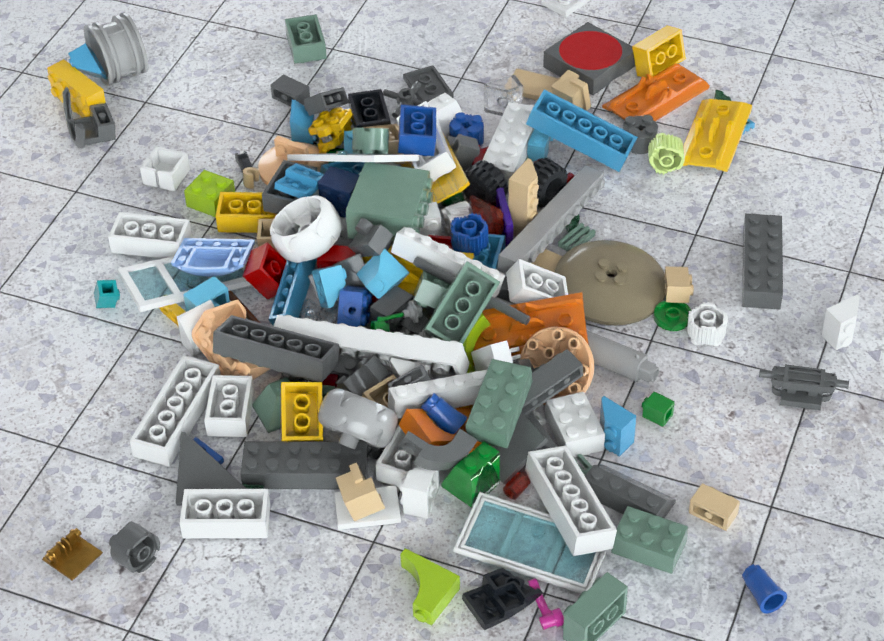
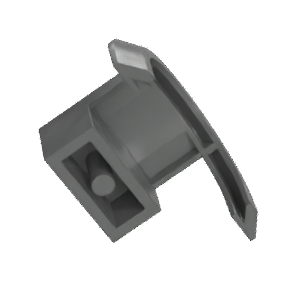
M66 87L62 92L63 106L72 142L83 149L85 145L116 140L115 122L107 104L90 105L89 117L73 119L70 92L68 87Z

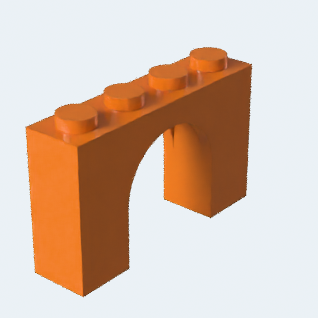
M455 408L469 418L470 408ZM406 409L398 424L405 434L409 431L434 446H443L450 443L457 434V432L450 434L437 427L423 409ZM466 420V421L464 422V424H463L459 429H461V430H463V431H465V432L467 433V431H466V423H467V420ZM477 441L472 450L469 452V454L475 448H477L482 442Z

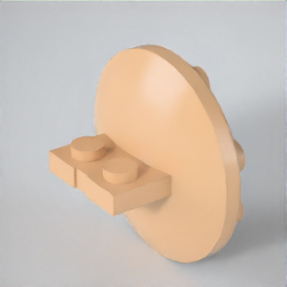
M277 135L274 139L275 147L265 152L259 161V176L268 185L283 160H287V154H319V148L309 143L294 142ZM291 161L317 167L318 172H320L321 165L328 164V161Z
M548 327L538 331L527 341L521 352L520 359H529L534 369L542 364H546L555 355L562 353L566 349L583 364V376L550 399L579 392L585 393L591 384L594 374V359L588 343L577 332L565 327Z

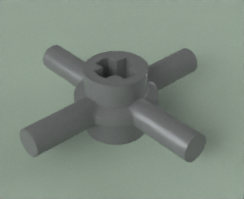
M416 81L411 89L404 88L399 93L384 89L383 96L397 100L398 106L392 113L394 118H398L400 115L401 105L418 106L423 103V101L417 100L415 95L421 87L419 81Z

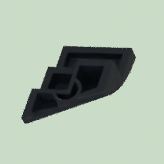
M500 568L484 574L482 586L463 593L462 600L481 627L487 630L529 606L542 595V591L539 588L533 589L526 585L525 581L520 577L513 576L511 572Z

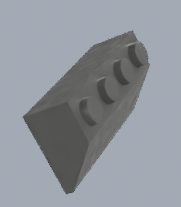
M593 465L585 475L600 503L621 514H624L627 506L665 518L676 503V499L605 465Z

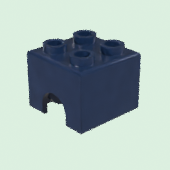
M330 166L318 181L319 196L331 202L340 217L346 218V208L360 175Z

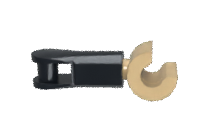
M246 151L242 154L235 153L236 162L243 173V184L246 188L253 189L254 181H259V170L252 166Z

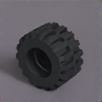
M546 157L539 159L533 164L538 176L537 184L539 189L537 191L538 206L545 207L566 186L568 178L565 168Z
M480 160L464 172L470 185L463 190V194L466 198L469 197L470 202L474 206L476 205L483 210L494 207L496 205L497 188H503L505 196L507 195V180L494 164Z

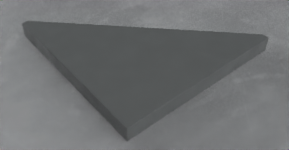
M181 432L176 491L177 506H182L184 489H247L187 433Z

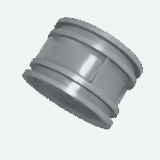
M123 12L120 16L114 15L111 22L103 25L99 22H93L92 25L84 26L85 43L94 51L108 76L106 80L101 79L106 86L111 85L112 82L118 83L120 77L131 73L133 76H138L140 73L143 74L148 71V59L142 38L128 13Z

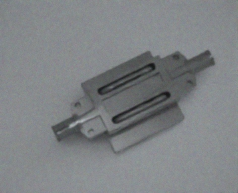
M785 364V367L774 366L772 371L762 369L759 371V378L771 379L772 393L781 396L780 405L821 410L822 402H827L831 399L836 387L849 388V380H839L835 373H827L825 369Z

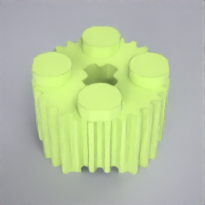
M658 133L648 146L649 164L653 166L656 173H663V175L668 173V171L672 172V170L681 169L684 163V148L681 138Z

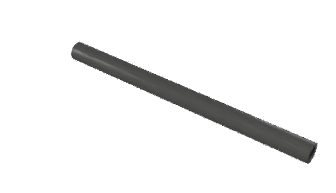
M420 257L414 259V266L450 285L455 279V276ZM493 296L487 304L524 325H527L530 321V316Z

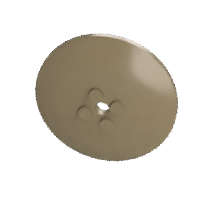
M597 240L583 243L564 254L555 269V273L566 277L568 295L583 293L585 319L594 323L616 326L639 322L651 316L655 311L656 305L664 301L666 280H664L665 274L660 264L644 250L628 243L613 240Z

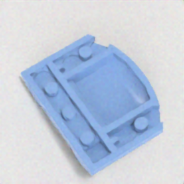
M184 238L171 261V265L183 272L196 276L217 277L227 275L244 267L255 245V239Z

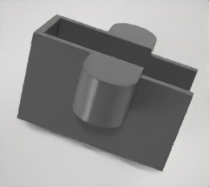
M361 218L355 227L358 233L348 247L356 254L361 253L362 257L380 256L384 248L388 251L393 242L390 239L393 234L381 224L373 225L368 220Z

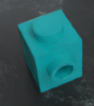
M97 280L94 289L96 308H115L117 300H120V291L117 289L116 280Z

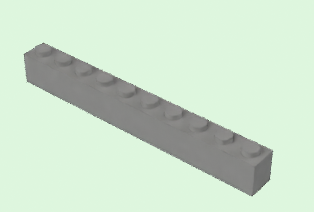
M585 165L499 254L497 270L506 273L518 259L529 263L535 262L537 256L544 252L547 245L551 244L558 234H561L563 228L569 225L574 216H577L580 210L587 206L588 201L594 198L596 193L604 187V172Z

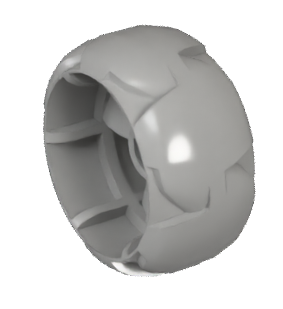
M339 388L332 389L327 393L318 413V419L322 426L341 434L338 443L354 450L358 442H368L369 446L375 448L386 447L391 442L398 424L397 414L393 410Z

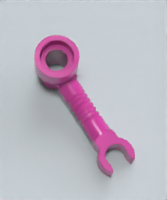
M536 578L528 581L530 587L535 590L537 588L540 589ZM543 595L538 597L536 603L542 614L539 617L542 629L563 626L564 617L560 608L549 610Z

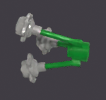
M413 300L409 301V306L406 310H402L401 313L385 317L378 316L377 321L371 322L370 329H381L389 332V324L385 323V321L399 317H409L413 323H418V318L422 317V307L415 304ZM402 327V330L399 331L404 335H416L411 334L410 329ZM424 330L418 334L423 338L431 339V335Z

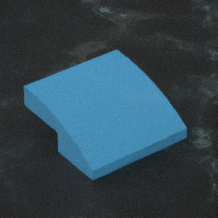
M295 163L286 169L283 178L275 182L274 189L297 198L312 196L318 190V181L324 174Z

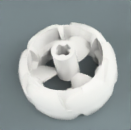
M317 195L302 197L286 205L275 216L270 227L271 240L279 254L288 261L300 263L314 260L326 253L338 240L342 230V223L338 212L326 198Z

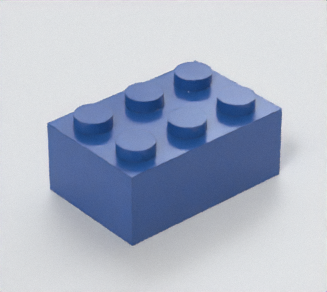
M401 105L398 153L434 156L436 145V108Z

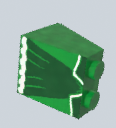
M482 442L452 469L441 483V487L473 508L479 492L489 494L500 484V452L486 442Z

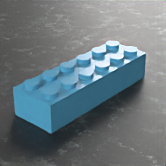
M545 89L531 110L526 125L618 172L623 167L638 138Z

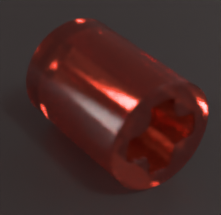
M517 472L503 487V491L507 497L516 500L530 485L531 481L525 473Z

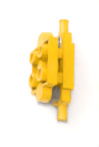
M338 107L329 112L323 111L313 121L308 131L310 135H317L320 138L317 144L319 154H326L329 150L341 145L344 141V131H351V116L353 115L351 108L343 109Z

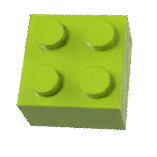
M203 170L184 190L186 206L216 217L220 192H235L234 180Z

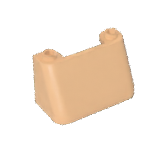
M238 299L204 311L192 330V339L209 362L219 365L220 375L252 376L254 380L270 370V368L258 367L255 364L240 362L237 359L222 357L219 354L213 353V332L231 315L246 319V309Z

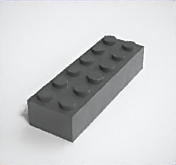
M745 213L743 225L742 307L780 310L783 297L782 216Z
M231 315L213 332V353L219 354L222 357L237 359L240 362L255 364L258 367H266L277 372L292 374L295 377L310 379L313 382H323L338 365V343Z
M244 441L240 472L242 485L247 489H339L336 477L350 472L349 465L356 462L366 480L369 461L368 442H358L354 450L338 442Z

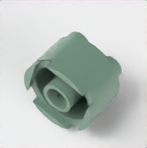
M353 128V154H388L389 129Z

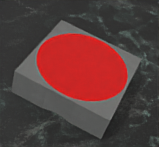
M587 22L544 51L543 67L560 77L567 70L578 74V79L588 84L589 94L595 95L608 86L611 81L635 67V60L631 45Z

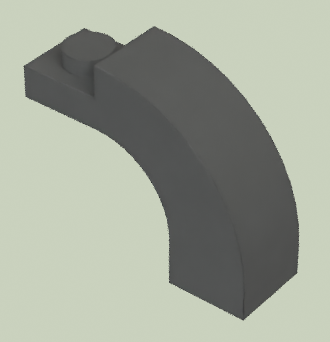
M459 429L450 443L443 446H434L408 431L399 446L408 454L416 456L413 464L427 470L440 471L455 467L469 454L477 439Z

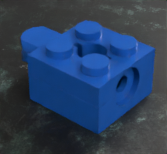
M347 285L340 290L337 324L343 323L352 327H366L367 323H370L371 312H368V306L372 303V293L366 287Z

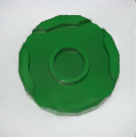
M665 300L656 305L654 321L664 330L680 331L687 327L689 311L692 310L685 303H670Z

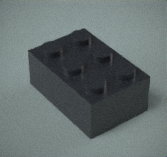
M382 89L348 94L349 109L351 108L353 114L351 119L354 128L391 124Z

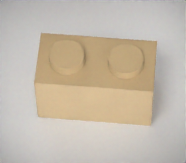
M665 266L666 302L689 303L690 296H693L694 286L692 284V274H689L688 267Z
M702 483L690 499L689 513L727 531L738 515L740 501Z

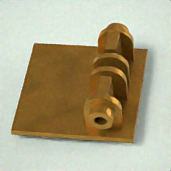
M78 528L71 529L66 538L62 537L60 539L61 542H56V545L52 549L47 550V554L42 558L44 562L71 581L103 554L101 550L80 537L82 533Z

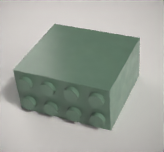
M365 162L346 208L348 238L354 239L358 233L355 227L361 218L368 220L373 225L381 224L393 234L390 239L393 243L396 233L404 227L412 228L420 234V228L424 226V215H428V204L432 203L433 192H430L433 184V179L430 178V171Z

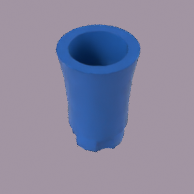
M435 393L430 395L421 406L440 429L450 434H455L468 418Z
M752 564L745 569L742 578L757 601L761 612L768 614L781 608L787 600V593L770 578L760 565Z

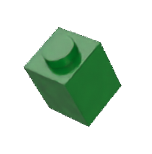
M654 391L642 402V417L664 427L673 416L675 401Z

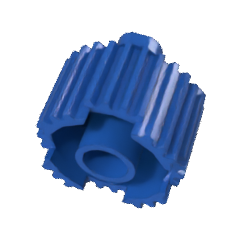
M463 112L455 114V118L451 119L449 124V136L456 138L458 134L472 137L477 139L478 145L482 146L484 143V123L480 115L472 116V114L465 115Z
M471 213L468 217L464 216L463 218L460 217V219L457 217L452 220V249L456 252L474 253V256H477L482 249L487 247L488 224L482 219L481 215Z

